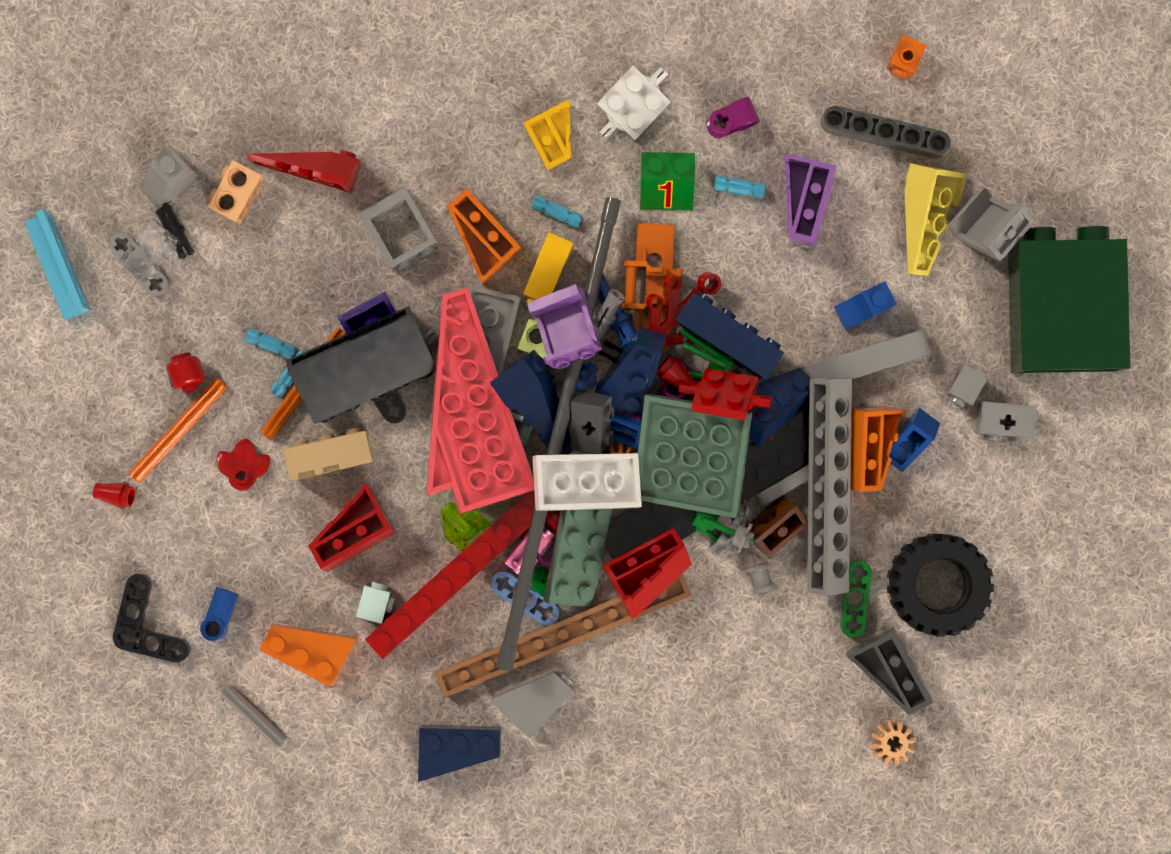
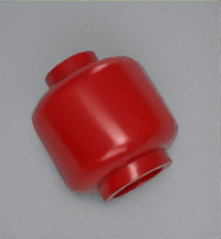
M190 352L171 357V362L166 366L171 387L177 390L182 389L183 394L198 390V384L202 383L205 379L200 359L192 356Z

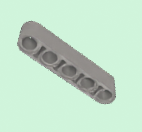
M923 329L813 363L800 369L810 378L835 377L851 378L853 380L930 356L932 353Z

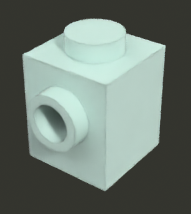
M372 581L371 586L365 585L356 617L382 624L385 621L386 614L392 613L395 604V598H391L393 591L387 590L388 585Z

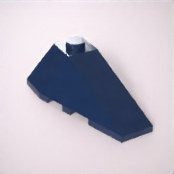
M532 350L508 366L490 384L511 411L516 409L524 417L522 422L527 427L533 426L539 432L540 440L549 448L559 399L544 359L535 350ZM568 426L561 455H569L573 451L571 449V435Z

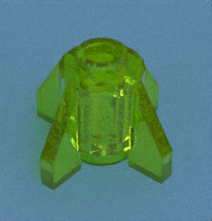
M453 502L448 503L441 511L440 521L444 537L450 544H454L460 552L465 549L468 540L478 530L485 529L490 525V522L476 509L459 514L457 505Z

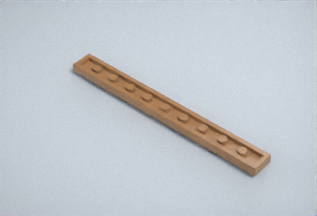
M683 573L636 618L692 596ZM616 597L555 622L552 625L526 634L517 640V651L512 670L632 621L619 597ZM501 645L435 672L444 697L446 698L509 672L496 668Z

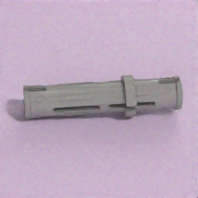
M615 289L609 291L602 307L597 308L595 312L594 323L600 341L608 326L614 323L616 319L615 314L625 299V296ZM591 357L583 359L582 363L588 364Z

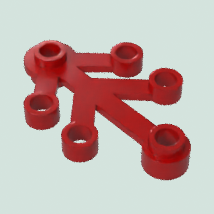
M711 272L701 274L697 280L698 285L679 306V290L682 287V280L678 276L668 275L664 279V287L668 290L666 319L661 324L660 310L664 305L663 298L657 294H650L646 298L645 304L650 309L648 330L666 334L663 349L666 345H683V343L693 345V342L689 339L684 342V335L680 332L678 334L667 333L674 326H679L675 323V320L693 293L698 296L700 293L713 295L720 290L721 279L718 275ZM709 278V283L705 286V281ZM675 279V285L670 287L671 281ZM657 298V304L653 307L652 301Z

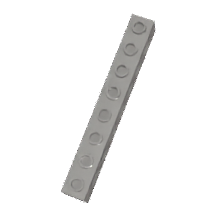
M810 378L807 592L825 596L849 593L851 378Z

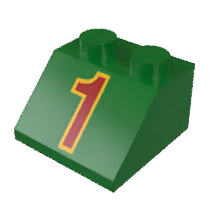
M642 152L640 210L693 211L695 153Z

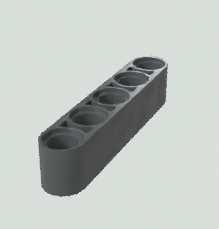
M841 106L829 107L821 117V127L827 133L925 157L939 158L951 145L949 135L941 130ZM830 114L837 115L840 119V124L837 126L829 124L827 116ZM856 120L862 121L866 126V130L863 132L856 131L853 127V122ZM879 127L889 128L891 137H882L879 134ZM905 133H913L917 138V143H907ZM931 139L940 140L942 150H934L931 147Z

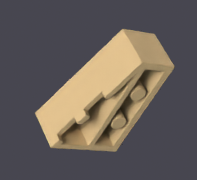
M360 427L345 430L344 436L335 437L334 433L320 436L317 442L309 443V440H303L293 443V447L283 449L290 481H300L375 462L368 431L361 432Z

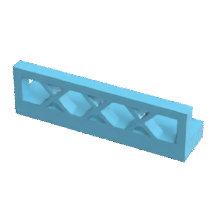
M44 209L37 211V217L24 223L64 320H68L91 309L51 213Z

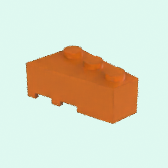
M466 188L447 207L479 279L484 286L513 260L522 249Z
M890 406L852 407L851 490L858 492L882 491L892 459L889 457L893 442H897L899 434L896 432L901 417L905 418L907 410Z
M275 624L269 629L259 650L331 687L335 684L359 637Z

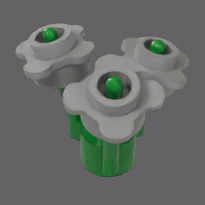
M743 499V502L740 503L739 516L731 518L733 524L740 525L737 531L717 523L719 516L715 514L695 512L691 525L696 527V531L703 533L711 539L709 548L713 550L712 555L718 554L720 556L726 554L732 545L739 547L737 553L740 554L743 547L748 549L750 544H753L754 533L750 532L753 524L750 523L748 528L745 527V523H749L752 517V508L746 504V499ZM714 528L720 530L716 534L711 532Z

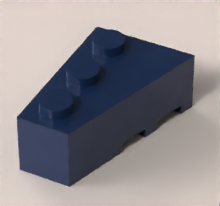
M640 327L623 349L622 354L612 363L604 377L598 381L594 393L611 396V406L616 409L642 416L644 398L646 394H650L666 334Z
M800 368L758 383L756 395L772 397L770 408L754 406L749 410L752 411L749 439L758 447L810 404V377Z

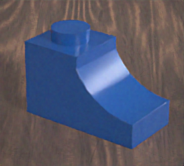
M886 281L834 306V309L846 331L893 308L897 304Z
M919 407L903 424L898 433L897 442H893L889 457L892 458L891 464L903 472L935 439L940 422Z

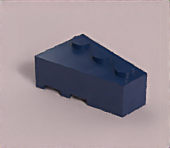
M421 725L419 728L418 782L499 758L501 754L502 727Z

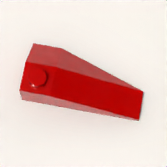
M341 150L340 154L336 152L248 154L247 157L251 163L351 194L361 165L360 161L355 159L356 154Z

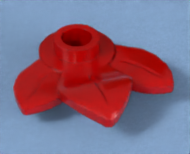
M243 439L236 444L232 453L220 451L217 455V465L219 471L229 477V482L234 489L245 491L254 485L256 478L268 471L270 456L256 455L255 447L251 441ZM245 473L246 478L244 480H237L239 474Z

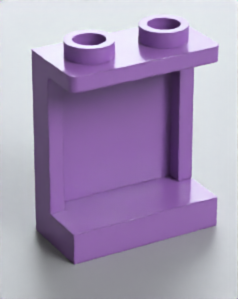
M577 284L527 303L529 312L536 318L547 356L544 357V361L552 368L560 369L570 365V361L578 358H590L595 355L596 351L602 349L585 291Z

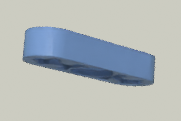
M500 571L493 576L491 587L496 594L512 604L513 599L507 596L511 591L507 588L499 590L497 588L499 583L496 580L498 577L503 579L507 576L509 578L508 584L515 587L518 578L507 571ZM529 589V592L533 595V601L530 605L525 606L524 613L542 625L554 624L559 617L557 605L548 604L544 601L539 604L545 609L551 606L553 608L552 614L555 615L553 619L547 618L543 620L541 618L543 614L541 611L536 609L535 614H533L529 610L535 606L537 598L543 600L544 597L540 596L538 592H533Z

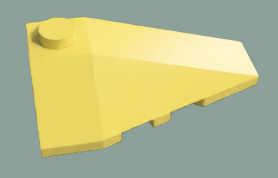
M910 163L904 189L907 266L909 274L929 275L941 247L937 239L944 229H949L948 224L950 221L946 219L951 207L958 208L961 202L967 173Z

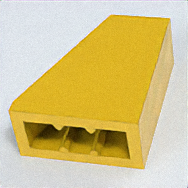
M548 232L523 293L524 297L528 298L527 303L555 292L574 250L572 242Z

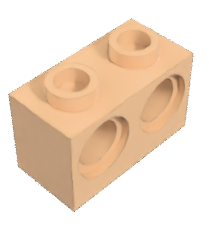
M233 160L230 165L227 164L224 167L220 176L222 181L218 189L214 188L208 197V202L210 203L208 208L240 225L265 178ZM239 174H245L247 177L246 183L242 186H235V178ZM227 197H232L234 199L233 207L229 210H224L222 208L223 200Z

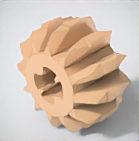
M887 720V729L881 724L877 725V728L881 731L880 735L874 732L871 733V737L878 740V742H872L870 748L878 749L874 756L877 759L883 757L885 765H888L892 758L893 764L898 766L900 763L899 757L906 762L909 760V757L905 754L906 751L910 753L915 752V749L908 744L916 742V738L908 736L912 731L910 727L902 729V721H897L894 726L891 720ZM896 736L895 739L899 744L891 749L887 741L889 738L893 740V737Z

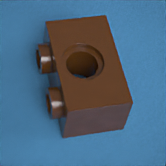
M782 495L750 522L753 524L750 532L754 533L753 544L768 558H771L808 526V521L797 505Z

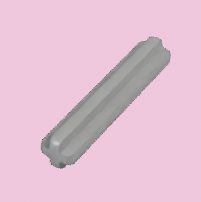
M233 685L228 686L223 691L222 697L274 747L278 748L286 741V735Z

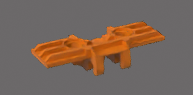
M637 223L636 261H624L626 284L625 303H622V309L633 310V326L636 331L640 327L644 329L649 328V321L644 317V311L647 308L645 304L646 298L650 294H657L663 298L664 305L660 310V324L666 319L668 290L664 287V279L671 274L679 278L683 277L682 268L672 269L674 225ZM651 254L659 255L662 259L661 266L656 268L649 266L646 261L647 257ZM637 269L646 270L644 304L635 303ZM675 279L671 281L670 287L675 285ZM657 298L652 301L653 307L657 304ZM679 298L678 306L682 302V298ZM666 345L662 352H669V345Z

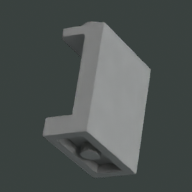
M980 187L952 219L948 227L962 243L1001 262L1034 224L1035 220L1024 205L1016 202L1011 206L994 198L986 188Z

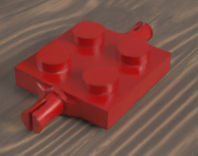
M706 368L698 384L681 382L679 386L680 394L694 395L692 401L693 412L745 420L748 411L754 406L770 408L772 397L756 395L758 377Z

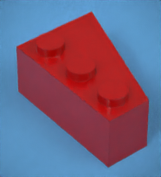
M367 483L343 507V510L337 517L330 521L308 545L321 570L329 572L397 533L372 487Z
M672 528L604 564L603 568L611 586L633 620L684 573L692 563L684 543L675 529Z

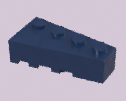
M693 293L675 320V323L702 342L706 343L708 341L711 343L710 346L720 354L732 357L735 365L741 369L755 372L758 381H765L784 354L780 350L781 345L769 337L764 340L758 336L757 333L759 331L746 322L742 325L734 320L736 315L723 307L722 310H719L713 306L714 301L705 294L700 293L698 296Z

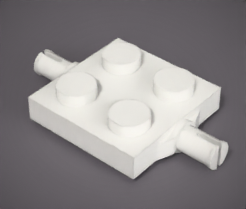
M632 65L596 105L606 114L609 122L599 131V134L602 136L610 129L604 135V139L607 140L618 129L625 132L635 141L671 103L658 87L659 83L668 76L665 71L657 78L664 70L663 68L659 67L649 78Z

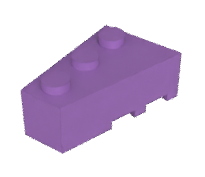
M784 153L790 242L816 248L837 175V168L835 165Z

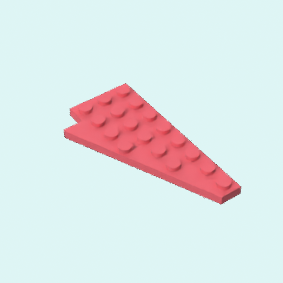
M469 288L446 293L441 297L426 484L427 496L451 489L459 514L534 491V477L511 410L503 403L490 384L498 376Z

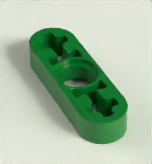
M855 560L849 564V586L850 582L856 584V575L852 574V569H857L858 565H861V569L865 570L866 574L860 577L859 584H865V589L850 587L849 593L843 594L840 628L846 636L856 638L863 634L867 618L872 572L870 566L860 560ZM853 591H859L863 596L862 603L856 607L850 605L848 597ZM847 608L853 611L862 610L861 616L856 614L855 621L860 624V627L855 628L854 633H850V628L846 627V622H851L852 614H846Z

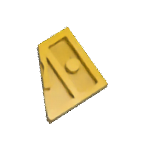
M569 100L523 122L547 171L571 159Z

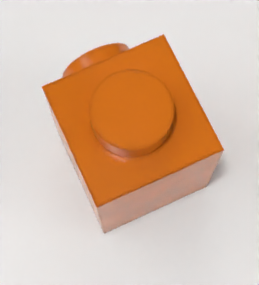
M903 34L886 68L891 70L890 74L896 78L905 80L907 77L910 79L914 75L927 45Z

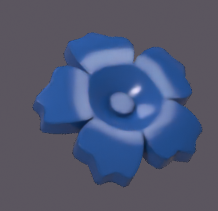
M588 362L585 367V363H582L576 387L578 391L586 389V384L591 388L597 385V376L592 375L598 371L596 364Z

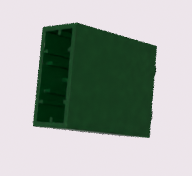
M1108 226L1077 228V240H1056V228L1033 227L1029 228L1023 235V241H1018L1008 252L1011 373L1117 372L1130 369L1127 239H1110Z

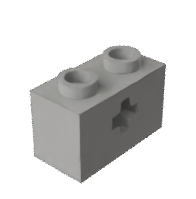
M978 402L975 434L983 435L982 440L999 441V436L1009 437V442L1025 443V439L1034 438L1036 406ZM1005 418L1007 421H1011V426L1006 428L1004 425H1000V420Z

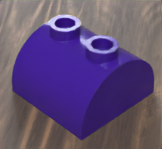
M384 291L339 315L338 320L345 332L349 333L394 313L397 309L387 292Z

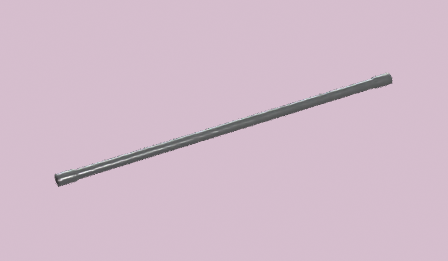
M612 197L605 198L600 219L601 225L585 289L592 317L613 228L616 224L621 204L619 199ZM578 358L570 361V365L567 366L547 455H561L571 413V401L575 396L583 359ZM534 508L506 632L496 664L497 669L512 672L517 651V640L547 511H536V508Z

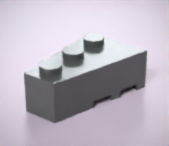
M894 627L847 651L846 656L883 689L908 715L933 703L929 690Z

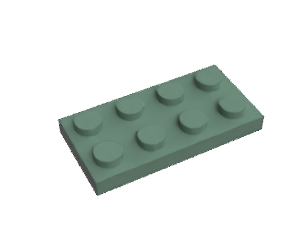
M612 509L560 511L544 593V602L548 604L593 607Z

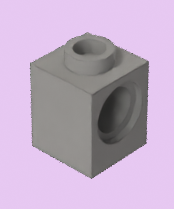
M962 365L959 367L945 394L950 396L949 401L958 407L963 408L964 405L972 406L988 377L967 365Z

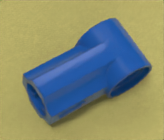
M216 587L205 620L200 626L201 635L206 640L217 641L226 636L228 624L239 594ZM212 621H216L220 625V633L217 636H212L208 631V626Z

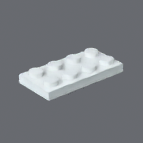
M638 453L533 456L536 511L642 507Z

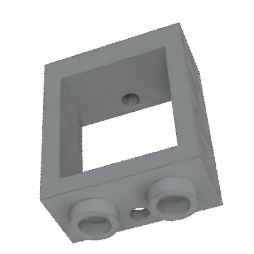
M406 187L359 213L392 271L396 269L399 272L404 271L413 265L412 260L421 256L424 259L436 252L435 247L439 244ZM407 203L428 240L393 259L373 222Z

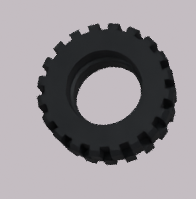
M927 534V536H919L913 539V542L910 544H905L900 549V554L894 556L892 569L888 570L887 578H889L887 593L890 594V603L892 608L897 611L900 619L915 630L936 637L959 635L961 631H968L973 628V623L977 620L981 621L985 616L983 613L985 608H990L992 600L989 599L990 593L994 592V584H991L990 578L993 577L992 569L988 568L986 564L988 560L984 554H980L978 548L974 544L965 541V539L949 534ZM939 559L955 564L962 572L964 579V589L960 599L954 606L944 610H935L927 607L921 602L916 592V579L921 568L928 562Z

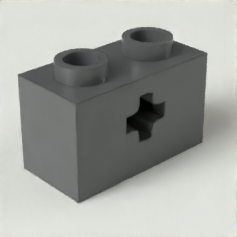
M581 390L571 401L572 450L602 454L608 446H611L614 433L611 431V421L614 417L611 396Z

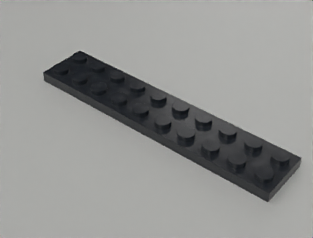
M809 405L774 434V440L765 441L759 447L754 442H748L740 503L743 502V499H750L809 462ZM643 501L641 502L642 507L631 508L609 522L605 546L612 558L615 559L672 528L675 529L681 540L696 532V527L691 525L696 511Z

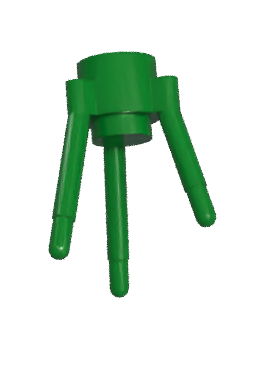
M682 329L680 331L682 335L709 353L707 354L687 343L682 345L683 348L709 361L707 369L730 372L733 361L727 359V356L720 354L686 330ZM688 371L691 377L702 379V376L704 374L700 372Z

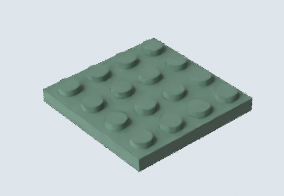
M646 394L638 448L641 501L737 518L740 509L752 411H748L745 420L693 412L692 401Z

